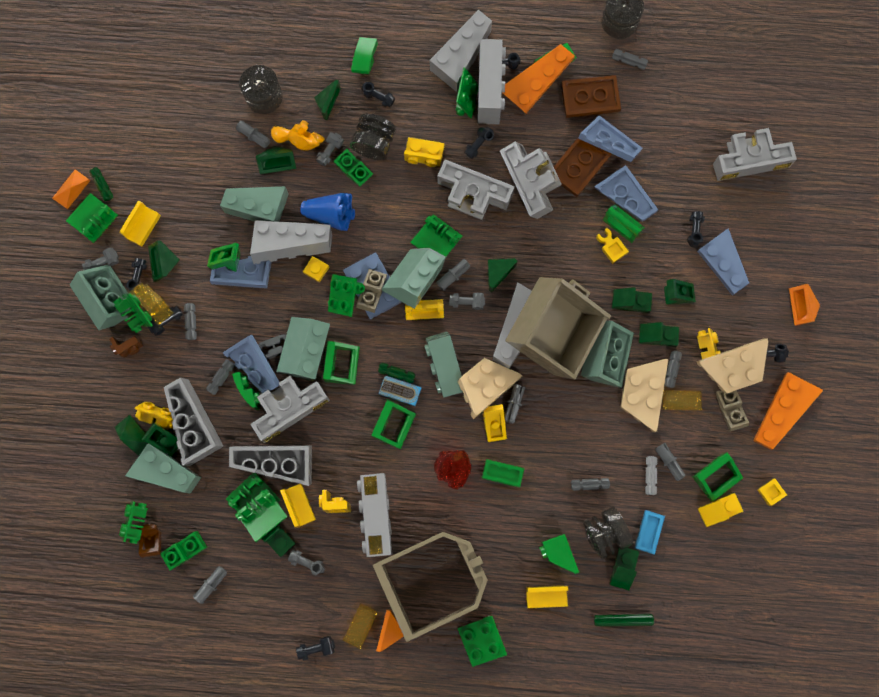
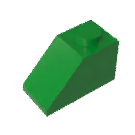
M565 534L541 542L542 546L539 549L543 559L547 558V561L574 574L579 573Z

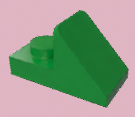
M233 243L211 249L207 267L212 270L227 267L237 272L240 261L239 244Z

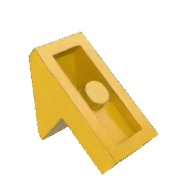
M503 405L487 407L483 411L487 441L493 442L507 439Z
M732 493L698 508V511L705 526L708 527L743 512V509L736 494Z

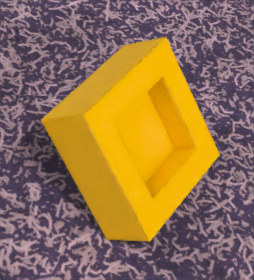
M312 256L303 273L320 283L329 269V265Z
M775 478L758 489V492L768 506L774 505L787 495Z

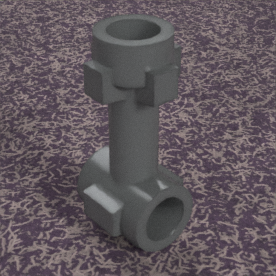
M330 132L326 139V142L329 144L323 153L319 152L316 161L322 166L330 163L331 159L329 156L334 148L340 149L344 142L342 136L336 132L335 134Z
M113 248L105 249L102 252L104 256L94 261L90 259L85 260V263H82L83 269L96 268L108 263V266L116 265L119 263L117 251Z
M454 293V295H450L449 306L458 308V304L472 305L474 310H483L485 297L483 293H473L472 297H459L458 293Z
M292 550L288 561L291 562V565L296 566L297 563L309 568L315 576L324 573L323 561L317 560L313 562L301 556L302 552L298 550Z

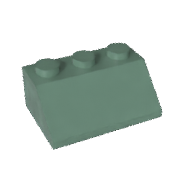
M431 248L410 249L385 283L382 291L415 309L442 270L446 257Z
M104 265L79 271L71 281L70 287L98 330L115 326L133 314L131 311L121 317V314L130 308L119 313L114 307L115 303L113 301L119 297L123 300L121 295L128 294L111 266Z
M291 317L276 372L314 382L330 324L309 318Z
M606 321L582 366L581 376L594 382L622 388L634 333L613 321Z

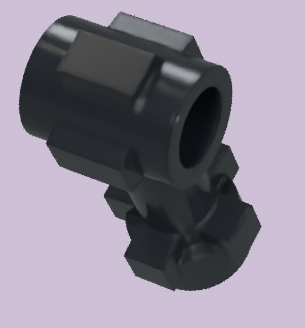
M511 53L508 58L502 59V64H506L510 69H516L521 60L517 53Z
M366 82L362 86L364 97H375L382 101V106L392 107L395 101L393 94L388 93L385 95L377 91L371 82Z
M480 127L478 129V138L472 146L468 144L464 151L469 158L473 159L479 154L477 150L485 140L491 141L493 139L494 132L491 128Z
M693 211L689 221L693 222L692 235L688 237L687 242L694 248L703 242V236L700 233V223L704 222L705 217H703V212Z
M135 258V261L132 262L131 267L135 268L133 277L126 283L129 292L134 295L142 291L143 287L139 284L142 270L147 269L146 260Z
M178 306L170 307V313L159 320L157 317H153L152 321H150L153 326L148 327L150 332L158 336L165 331L163 327L165 324L173 319L176 321L180 320L183 313Z
M776 344L775 350H767L766 358L774 357V361L783 363L788 357L789 350L785 344Z
M325 636L320 638V643L306 647L305 643L300 644V647H296L298 659L307 660L308 655L321 651L323 656L335 653L334 639L331 636Z

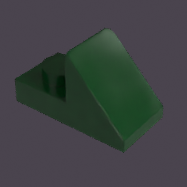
M676 279L666 281L667 286L664 287L666 304L696 302L694 284Z
M636 287L613 290L612 309L651 312L652 293L636 291Z
M663 322L640 324L639 344L678 346L679 327L665 326Z
M156 423L152 424L142 438L143 441L171 457L178 449L177 436Z
M279 524L262 537V540L268 543L280 557H283L296 544Z
M622 546L618 547L609 585L630 590L637 574L635 568L639 551Z

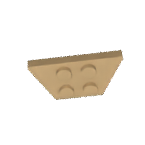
M768 338L697 361V364L709 374L708 376L718 384V387L724 393H730L761 382L764 374Z
M486 358L471 368L458 380L459 387L464 393L465 402L469 403L471 407V417L475 419L520 380L522 375Z
M662 359L626 370L620 408L630 413L637 421L650 428L652 432H657L668 359Z

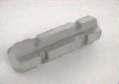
M648 456L646 457L647 486H645V493L647 495H656L657 457Z

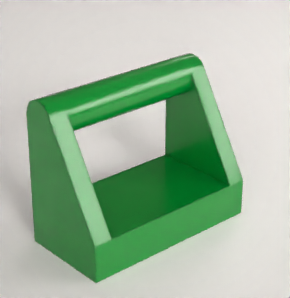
M617 205L611 206L603 219L606 224L631 243L634 242L645 228Z
M328 341L323 380L331 383L355 385L360 347ZM337 349L352 351L348 379L334 376Z
M387 400L371 436L401 449L416 413ZM394 409L407 414L396 442L382 436Z
M726 452L709 463L692 478L710 501L714 502L741 481L743 476L732 457ZM726 464L734 476L712 492L705 479Z

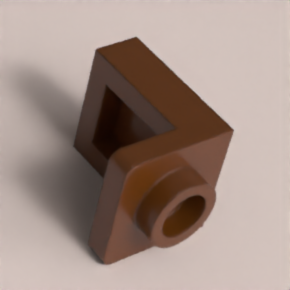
M136 336L122 344L114 337L109 339L112 343L110 348L114 354L124 358L138 353L140 348L144 346Z
M145 524L143 528L137 527L136 529L142 530L141 539L139 540L140 557L160 555L161 532L155 524Z

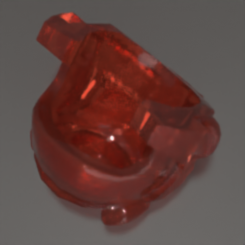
M464 450L441 451L435 461L434 470L439 481L448 482L449 488L458 490V487L464 486L469 474H471L472 464L467 452Z

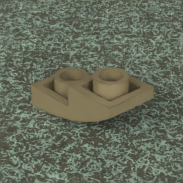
M371 269L368 270L363 283L365 290L360 294L357 308L375 313L387 274Z
M722 390L717 391L718 403L729 431L749 426V421L742 408V401L737 390L730 393H724Z

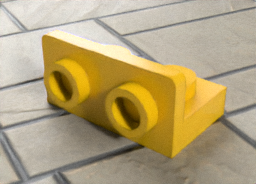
M408 137L404 159L411 164L423 163L429 167L441 166L445 145L440 142Z
M322 490V495H319V507H322L323 511L326 513L351 512V504L342 497L332 498L331 501V493L327 490Z

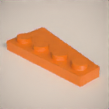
M560 44L506 83L505 93H501L527 114L572 62L575 56Z
M787 372L753 441L770 450L774 449L823 390Z

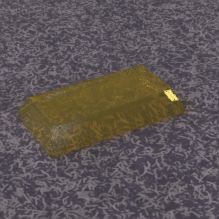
M663 390V409L702 410V391Z
M360 603L343 641L361 649L378 612Z

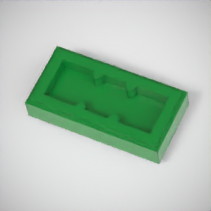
M486 459L482 479L520 488L524 468Z

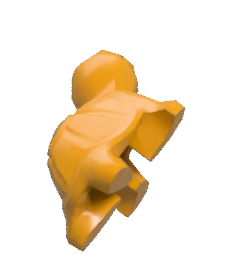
M304 120L300 124H295L291 130L279 126H274L271 129V137L275 142L283 143L289 140L290 143L300 150H311L325 140L320 134L306 131L309 123Z

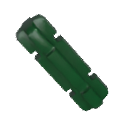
M98 167L90 169L89 173L93 177V181L103 200L109 201L113 199V194L109 190L110 188Z
M381 363L378 368L379 373L388 374V376L402 381L404 379L408 383H413L415 380V373L406 372L404 369L394 366L389 367L385 363Z

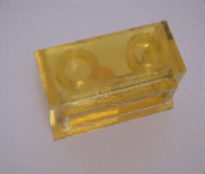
M141 282L129 292L141 302L140 308L144 307L158 325L173 314L166 302L147 284L144 285Z

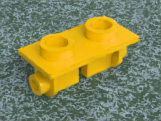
M443 299L421 300L415 309L405 304L406 320L444 318Z
M708 328L709 333H706V330L698 332L697 339L700 349H708L706 352H701L702 360L721 353L720 350L717 351L716 343H719L717 333L713 332L710 328Z
M143 402L135 407L137 410L135 417L138 420L152 424L155 418L156 424H159L164 429H173V419L169 408H159L151 402Z

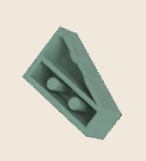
M285 186L230 188L225 190L220 207L226 214L251 221L280 222L289 193Z
M443 332L426 337L427 345L424 347L427 357L431 356L433 362L430 364L432 374H436L438 382H435L438 394L442 393L444 398L462 393L463 391L458 384V380L462 375L450 334Z
M147 444L125 475L126 477L189 494L202 478L186 466H182L173 457L150 444Z

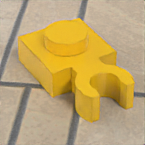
M606 228L604 232L607 237L603 238L598 234L596 238L598 242L605 245L602 247V251L613 264L628 254L629 251L618 237L612 239L611 231Z

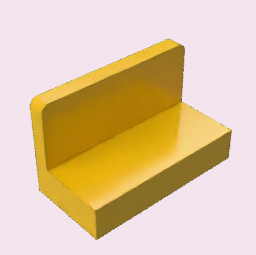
M138 201L121 228L120 234L127 240L142 247L161 215L146 207L141 201Z
M302 484L280 490L294 527L299 528L316 520Z
M568 586L526 587L527 608L568 606Z

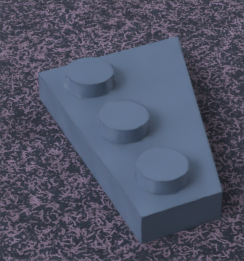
M598 116L578 137L629 162H632L643 149L601 116Z
M626 165L595 186L596 190L642 222L658 212L655 204Z
M729 229L697 251L732 296L749 284Z
M248 256L247 259L239 261L237 272L227 267L213 269L211 271L210 283L215 285L267 288L271 262L268 260L261 261L260 264H253L251 256Z
M253 335L247 336L223 352L226 357H230L235 362L234 365L238 369H242L248 375V379L262 393L280 386L279 380Z

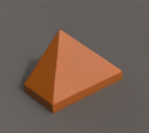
M74 170L52 199L68 209L90 180L77 170Z
M805 284L789 288L794 324L797 326L814 322L820 304L810 286Z
M389 609L386 610L376 650L378 652L383 651L404 637L394 613Z

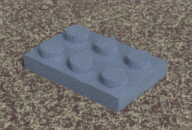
M376 252L343 269L346 277L357 278V282L362 284L369 269L387 274L385 283L390 278ZM382 291L375 313L366 310L365 312L369 319H372L402 302Z

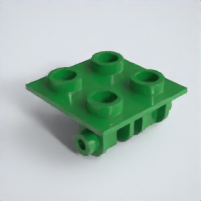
M463 67L455 110L459 116H463L466 113L469 118H472L473 111L476 108L475 100L476 95L479 93V85L465 67Z
M90 193L69 216L66 222L95 243L116 219L118 214Z
M433 214L426 218L425 225L410 243L418 249L431 248L446 257L463 236Z
M332 274L328 312L352 317L355 294L364 292L365 286L357 282V278Z
M131 293L121 295L123 300L119 297L113 301L115 303L114 307L119 313L130 308L121 314V317L131 311L133 312L132 315L124 320L125 322L130 320L127 322V325L131 331L138 333L142 330V325L143 327L153 326L150 322L152 321L151 316L147 311L143 312L139 306L141 302L135 295H131Z
M252 473L226 498L229 506L236 511L242 509L247 505V502H250L252 498L258 496L261 493L260 491H264L266 488L269 489L277 502L281 499L257 473Z
M268 488L260 491L261 493L258 496L252 498L250 502L246 503L247 505L240 510L238 509L235 514L236 518L242 521L255 542L259 541L288 517Z
M131 501V504L126 505L124 516L127 517L126 524H121L119 532L123 542H126V538H129V543L137 544L138 540L141 539L142 530L131 528V526L143 528L144 526L132 524V520L145 522V520L133 518V516L145 518L148 510L146 508L147 504L139 503L138 506H135V502Z
M489 615L481 620L457 628L472 667L507 655L493 616Z

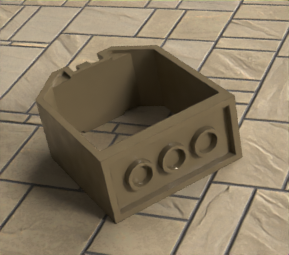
M442 532L373 565L406 642L478 608L488 579L481 567V564H483L481 556H476L469 541ZM442 537L456 541L478 588L474 603L413 631L385 568V564Z

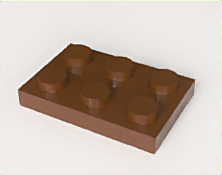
M616 75L561 82L566 118L621 111Z
M577 138L554 166L562 184L561 186L578 197L608 161L612 153Z

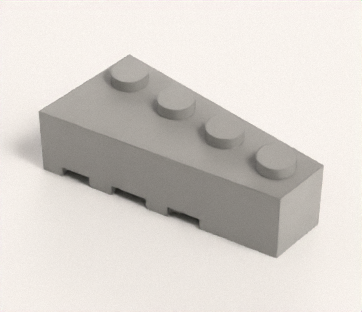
M477 10L430 59V71L456 92L459 90L463 67L468 71L476 60V56L480 51V39L488 38L491 33L492 20Z
M480 39L477 124H499L501 110L505 108V98H501V92L505 93V81H502V75H505L506 64H502V59L506 57V47H502V40Z
M255 221L250 251L253 264H260L261 261L268 260L273 262L286 257L291 259L299 255L310 256L331 252V226L327 224Z
M518 282L493 356V361L509 369L520 351L505 340L532 292Z
M179 378L165 386L164 391L168 408L173 419L172 425L177 435V446L182 456V466H191L222 448L223 444L189 379Z
M312 445L229 447V467L310 486L312 484Z

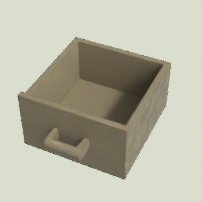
M539 277L505 341L551 374L575 380L606 320L610 319L611 315L588 298L590 292L572 279L568 283L560 278Z

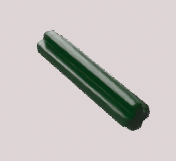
M652 614L595 615L594 625L652 626L654 625V616Z

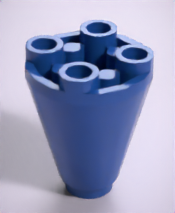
M339 193L307 199L301 203L300 210L303 216L321 224L330 225L337 230L347 231L350 221L355 218V209H352V194Z

